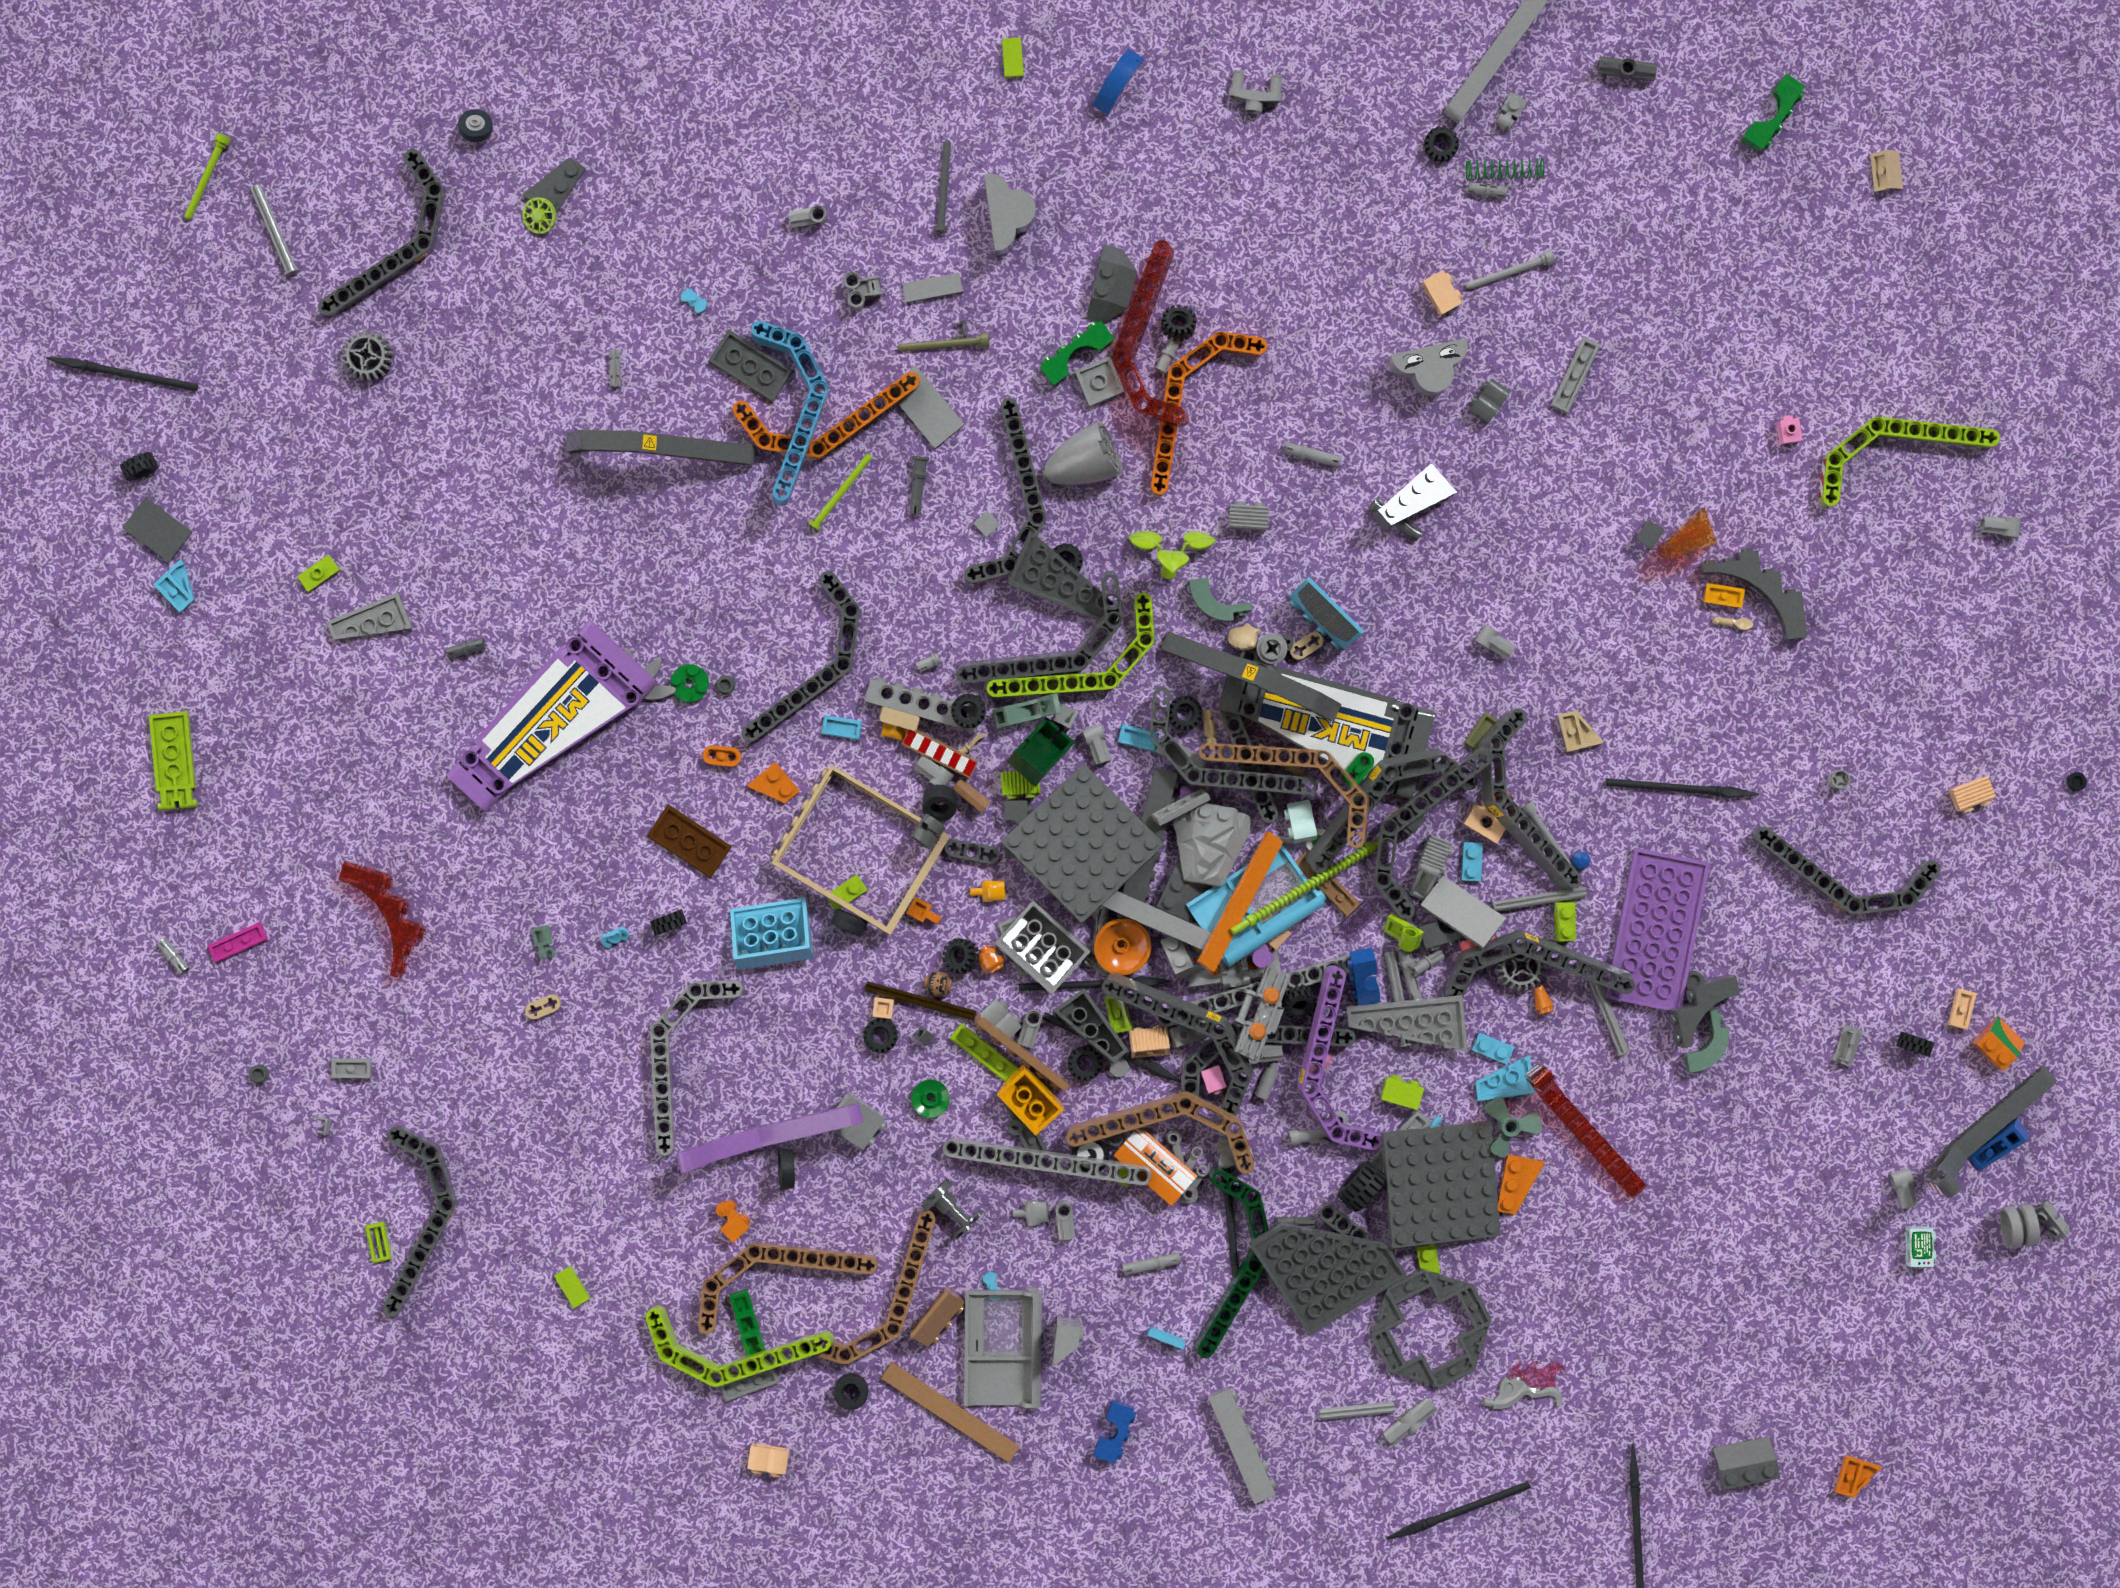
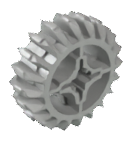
M366 329L363 330V335L356 331L357 337L354 338L350 335L349 338L352 341L350 343L348 341L344 342L348 346L347 349H341L342 352L346 353V355L341 356V359L347 360L342 365L349 367L347 373L353 372L352 377L355 379L359 376V380L364 381L366 377L367 381L371 382L373 376L376 380H379L378 373L385 376L386 374L382 370L384 368L387 370L391 369L386 364L387 362L393 363V360L388 358L394 355L393 352L388 351L392 348V345L386 344L388 342L387 338L381 339V333L375 336L374 330H371L369 335ZM367 341L362 349H355L358 344ZM374 342L379 344L382 356L374 353ZM368 351V353H370L374 357L368 358V360H366V358L363 357L361 354L364 355V353H367ZM353 355L360 358L361 370L355 366ZM372 362H380L374 369L367 371Z
M1538 946L1534 947L1533 950L1536 951ZM1524 955L1521 958L1514 956L1509 958V961L1512 963V969L1508 975L1505 968L1506 960L1494 964L1500 966V968L1495 969V973H1502L1497 977L1498 980L1505 978L1502 984L1506 986L1510 982L1509 989L1512 990L1516 985L1517 991L1521 990V985H1523L1525 991L1528 990V984L1534 988V980L1540 983L1541 980L1537 976H1545L1543 972H1540V969H1546V966L1541 965L1540 961L1535 960V970L1532 972L1528 966L1531 958ZM1515 961L1524 962L1523 965H1525L1524 968L1526 970L1520 968L1517 970ZM1522 972L1529 976L1524 981L1513 980L1515 976Z

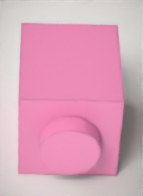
M1219 1064L1203 1069L1201 1075L1207 1092H1212L1213 1095L1224 1092L1223 1088H1226V1084Z

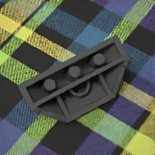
M1104 245L1090 299L1087 320L1102 321L1105 324L1128 309L1137 270L1123 249Z
M1179 855L1155 908L1191 923L1193 916L1186 904L1203 894L1207 886L1183 880Z

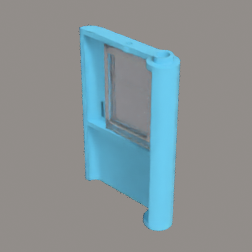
M1283 844L1242 921L1249 914L1253 915V912H1258V909L1262 910L1263 906L1267 907V903L1271 904V901H1276V898L1280 899L1281 895L1285 896L1284 894L1286 892L1289 893V890H1293L1294 887L1298 888L1299 884L1302 885L1303 882H1307V878ZM1248 865L1229 876L1222 887L1214 886L1186 904L1191 915L1201 928L1213 932ZM1310 889V892L1306 891V894H1301V897H1297V900H1292V903L1288 902L1287 906L1283 905V908H1279V911L1274 910V914L1270 913L1269 917L1265 916L1264 920L1261 919V922H1257L1253 927L1249 926L1234 935L1222 957L1228 967L1232 966L1323 907L1326 900L1323 892Z

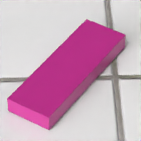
M258 922L207 947L214 963H217L268 940V936L262 923Z

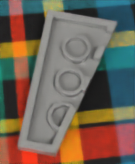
M399 593L326 622L333 640L413 629Z

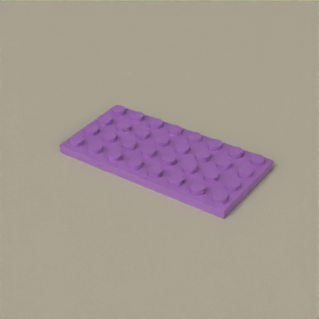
M1634 848L1611 965L1630 972L1635 982V989L1629 994H1624L1606 987V998L1670 1011L1669 1009L1682 1006L1710 862Z

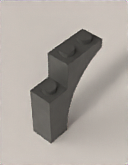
M1725 974L1686 985V996L1690 1004L1669 1009V1021L1674 1030L1673 1040L1678 1047H1692L1695 1030L1708 1010L1720 1001L1740 994L1735 975Z

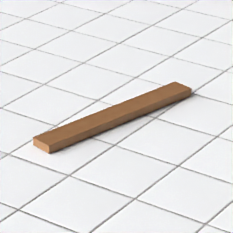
M894 1362L890 1363L882 1375L881 1379L1008 1463L1020 1446Z

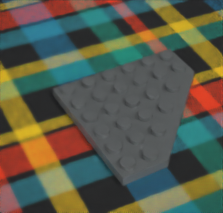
M1286 1223L1278 1224L1249 1242V1246L1309 1335L1407 1277V1273L1388 1244L1384 1242Z

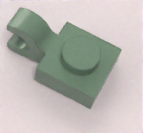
M549 925L531 928L534 945L539 947V958L547 959L546 952L548 953V958L555 957V951L549 945L553 944Z

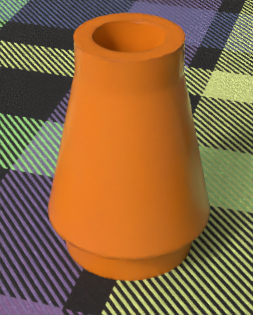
M1544 986L1534 988L1535 1008L1539 1016L1553 1012L1554 1004L1545 991Z

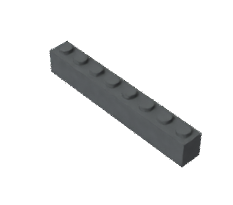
M1155 768L1141 821L1164 843L1166 834L1163 833L1164 826L1168 827L1169 822L1160 826L1153 820L1152 814L1174 803L1175 797L1172 794L1174 789H1178L1180 778H1177L1178 773ZM1161 852L1156 853L1124 884L1123 894L1142 902L1149 900L1151 890L1148 889L1149 882L1154 881L1156 871L1153 870L1154 863L1158 864ZM1117 913V915H1116L1117 917H1120V918H1128V919H1131V918L1126 917V916H1124V915H1122V914H1120V913Z

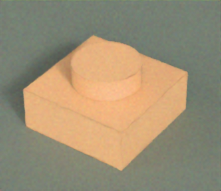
M875 997L872 1017L892 1019L894 999Z

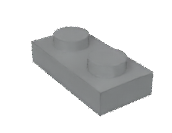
M332 1058V1078H372V1058Z

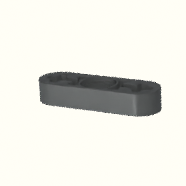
M954 839L949 840L945 845V851L951 857L987 864H994L1000 858L998 849L991 846ZM956 843L957 847L962 848V844H966L964 856H960L961 851H955L952 854L948 846ZM970 846H975L978 849L976 857H969L967 855V849ZM981 847L985 848L984 852L986 853L994 850V854H997V857L993 858L992 861H989L987 856H983V860L979 859Z

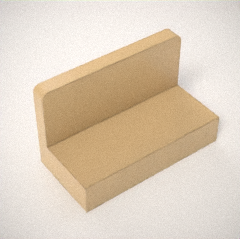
M1884 150L1870 154L1874 192L1903 189L1899 151Z

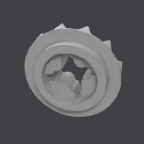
M1268 633L1262 636L1257 643L1258 656L1265 663L1276 664L1282 661L1287 654V643L1279 634ZM1266 642L1271 645L1279 644L1275 648L1277 656L1273 652L1265 654L1269 648Z

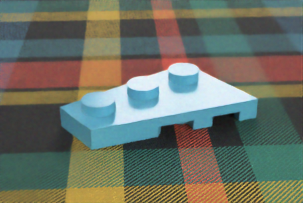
M1530 1055L1474 1081L1477 1101L1535 1093L1533 1076L1526 1075L1531 1069Z

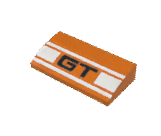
M1143 1127L1135 1129L1113 1155L1120 1162L1149 1167L1152 1176L1146 1185L1171 1206L1198 1176ZM1145 1171L1137 1173L1138 1178L1141 1180H1145L1148 1177Z

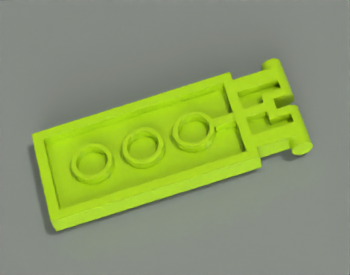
M189 711L149 715L156 792H160L161 796L158 810L176 809V801H179L180 809L198 807V801L193 797V788H196Z

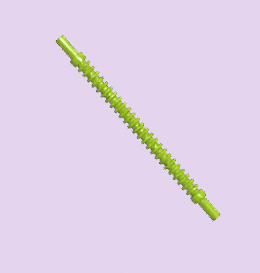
M1379 838L1372 843H1366L1364 847H1360V850L1356 849V853L1348 854L1347 858L1343 857V861L1338 860V864L1330 865L1329 869L1327 868L1325 872L1317 873L1316 877L1312 876L1311 880L1307 879V882H1303L1302 885L1299 884L1298 888L1294 887L1293 890H1289V893L1286 892L1285 896L1281 895L1280 899L1276 898V901H1271V904L1267 903V907L1263 906L1262 910L1258 909V912H1253V915L1249 914L1245 917L1244 921L1230 928L1231 933L1236 935L1249 926L1253 927L1257 922H1261V919L1264 920L1265 916L1269 917L1270 913L1274 914V910L1279 911V908L1282 909L1283 905L1287 906L1288 902L1292 903V900H1297V897L1300 898L1301 894L1305 895L1306 891L1310 892V889H1315V886L1318 887L1319 883L1323 884L1324 881H1328V878L1332 879L1333 875H1337V872L1341 873L1342 870H1346V867L1350 868V864L1354 865L1355 862H1359V859L1363 860L1364 856L1367 857L1368 854H1373L1379 846Z

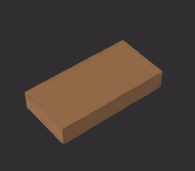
M962 778L952 788L980 812H983L991 803V801Z

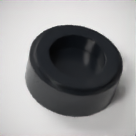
M2072 772L2067 776L2066 784L2070 790L2080 791L2085 788L2087 779L2081 772Z

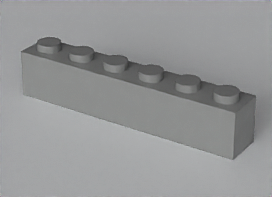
M1229 1386L1209 1394V1401L1254 1504L1275 1496L1274 1489L1277 1488L1273 1477L1268 1478L1266 1472L1269 1471L1266 1461H1261L1258 1455L1262 1452L1258 1443H1253L1251 1436H1254L1250 1425L1246 1426L1243 1419L1246 1418L1242 1407H1237L1235 1401L1239 1399L1235 1390H1230Z

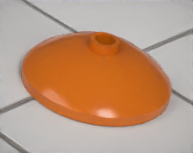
M1117 918L1107 922L1100 928L1094 940L1095 957L1101 967L1110 973L1120 975L1132 974L1145 965L1151 953V940L1148 932L1140 923L1128 918ZM1119 941L1124 942L1122 947L1117 946Z

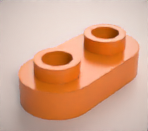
M710 745L703 751V759L706 763L712 765L734 767L742 759L740 751L733 747ZM712 751L716 752V758L714 759L709 756ZM731 753L735 754L736 756L735 760L733 761L729 760V755Z

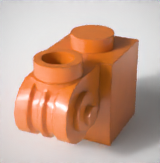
M729 1199L717 1205L716 1213L720 1217L727 1216L728 1220L720 1230L734 1243L751 1227L749 1223L751 1220L745 1213L740 1214L736 1210L737 1204L732 1199Z

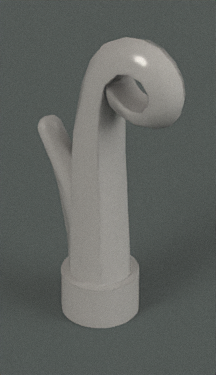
M1336 1111L1337 1117H1342L1341 1123L1347 1125V1114L1343 1111ZM1322 1128L1288 1131L1291 1146L1307 1142L1329 1145V1141L1323 1139L1327 1136ZM1339 1128L1334 1129L1332 1135L1338 1133Z

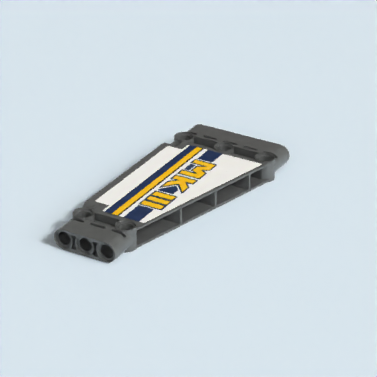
M1244 659L1315 689L1341 703L1342 705L1336 719L1332 722L1264 689L1226 676L1219 702V710L1244 716L1301 749L1329 751L1344 769L1358 753L1367 752L1371 754L1374 758V766L1361 783H1363L1380 760L1426 750L1435 717V711L1279 666H1270ZM1248 703L1253 706V711L1250 714H1247L1244 710L1245 705ZM1404 706L1409 710V714L1406 717H1403L1401 714V709ZM1396 743L1399 746V751L1393 754L1391 746ZM1321 754L1319 756L1320 760L1324 761L1325 763L1328 762V756L1326 754ZM1365 758L1360 760L1361 765L1366 764ZM1423 761L1406 764L1403 769L1420 766ZM1350 773L1349 775L1354 778V774ZM1419 776L1394 781L1384 795L1406 801L1410 800L1414 795Z

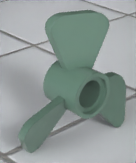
M1496 1097L1484 1105V1111L1499 1121L1498 1128L1501 1134L1490 1146L1491 1153L1504 1158L1508 1155L1510 1137L1517 1136L1520 1131L1540 1134L1542 1132L1540 1116L1535 1112H1531L1517 1120L1508 1115L1503 1098ZM1512 1121L1514 1124L1513 1129L1507 1131L1506 1124Z

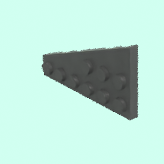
M1029 530L1007 583L1099 621L1104 615L1102 592ZM1107 598V603H1114L1110 598ZM1113 614L1109 616L1108 620L1114 623L1118 616Z

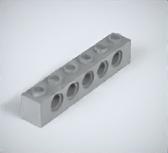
M880 677L870 680L865 702L976 733L978 726L967 729L955 723L951 715L954 698H950L947 701L942 699L940 694L932 692L931 696L923 694L924 690L913 687L912 690L905 689L904 684L894 682V685L887 684V679ZM886 688L891 689L893 693L889 699L882 697V691ZM909 694L911 696L910 703L902 704L900 701L901 695ZM921 699H927L930 703L929 707L925 710L919 708V701ZM968 703V706L963 705L961 708L966 711L967 719L973 718L976 714V708L972 704ZM940 704H945L948 707V712L945 715H940L937 712V707Z

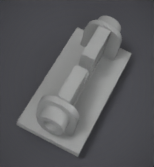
M1844 1025L1833 1058L1834 1062L1849 1067L1852 1066L1862 1030Z
M2045 1200L2040 1204L2042 1207L2034 1208L2038 1220L2045 1225L2052 1237L2056 1240L2068 1237L2067 1234L2070 1232L2069 1225L2061 1216H2058L2056 1219L2054 1218L2058 1212L2051 1202Z

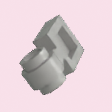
M1510 92L1501 108L1505 115L1501 113L1496 121L1498 127L1509 131L1514 122L1511 118L1518 119L1527 101Z

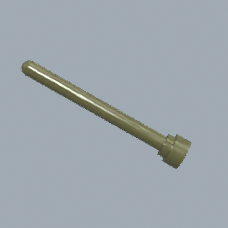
M981 333V335L973 338L903 343L898 345V350L912 351L971 345L990 348L989 333Z

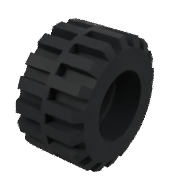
M1369 1160L1365 1161L1344 1181L1337 1197L1354 1212L1360 1211L1381 1190L1386 1177Z

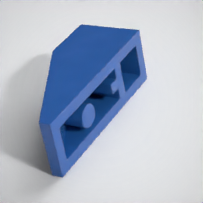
M2015 1118L1969 1156V1159L1981 1171L2025 1143L2029 1132Z

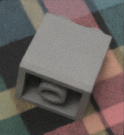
M848 1091L837 1108L859 1103L864 1122L833 1131L864 1150L866 1146L870 1148L875 1141L873 1136L876 1131L881 1132L887 1124L884 1121L886 1116Z

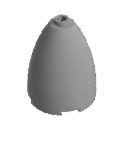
M1095 422L1078 431L1059 446L1044 465L1042 473L1046 481L1054 484L1086 485L1108 480L1122 474L1123 466L1108 429L1103 422Z

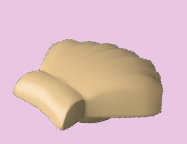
M1249 623L1241 627L1232 628L1228 631V642L1237 650L1253 649L1257 646V635L1261 633V630L1254 628Z

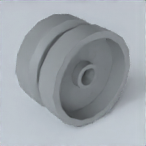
M2022 1204L2017 1207V1210L2013 1206L2001 1208L2000 1225L2006 1246L2009 1249L2020 1248L2022 1244L2027 1247L2037 1246L2040 1241V1229L2033 1206L2031 1204Z

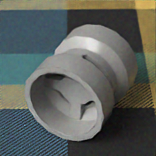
M1834 770L1829 773L1827 782L1831 788L1844 789L1850 783V775L1844 770Z

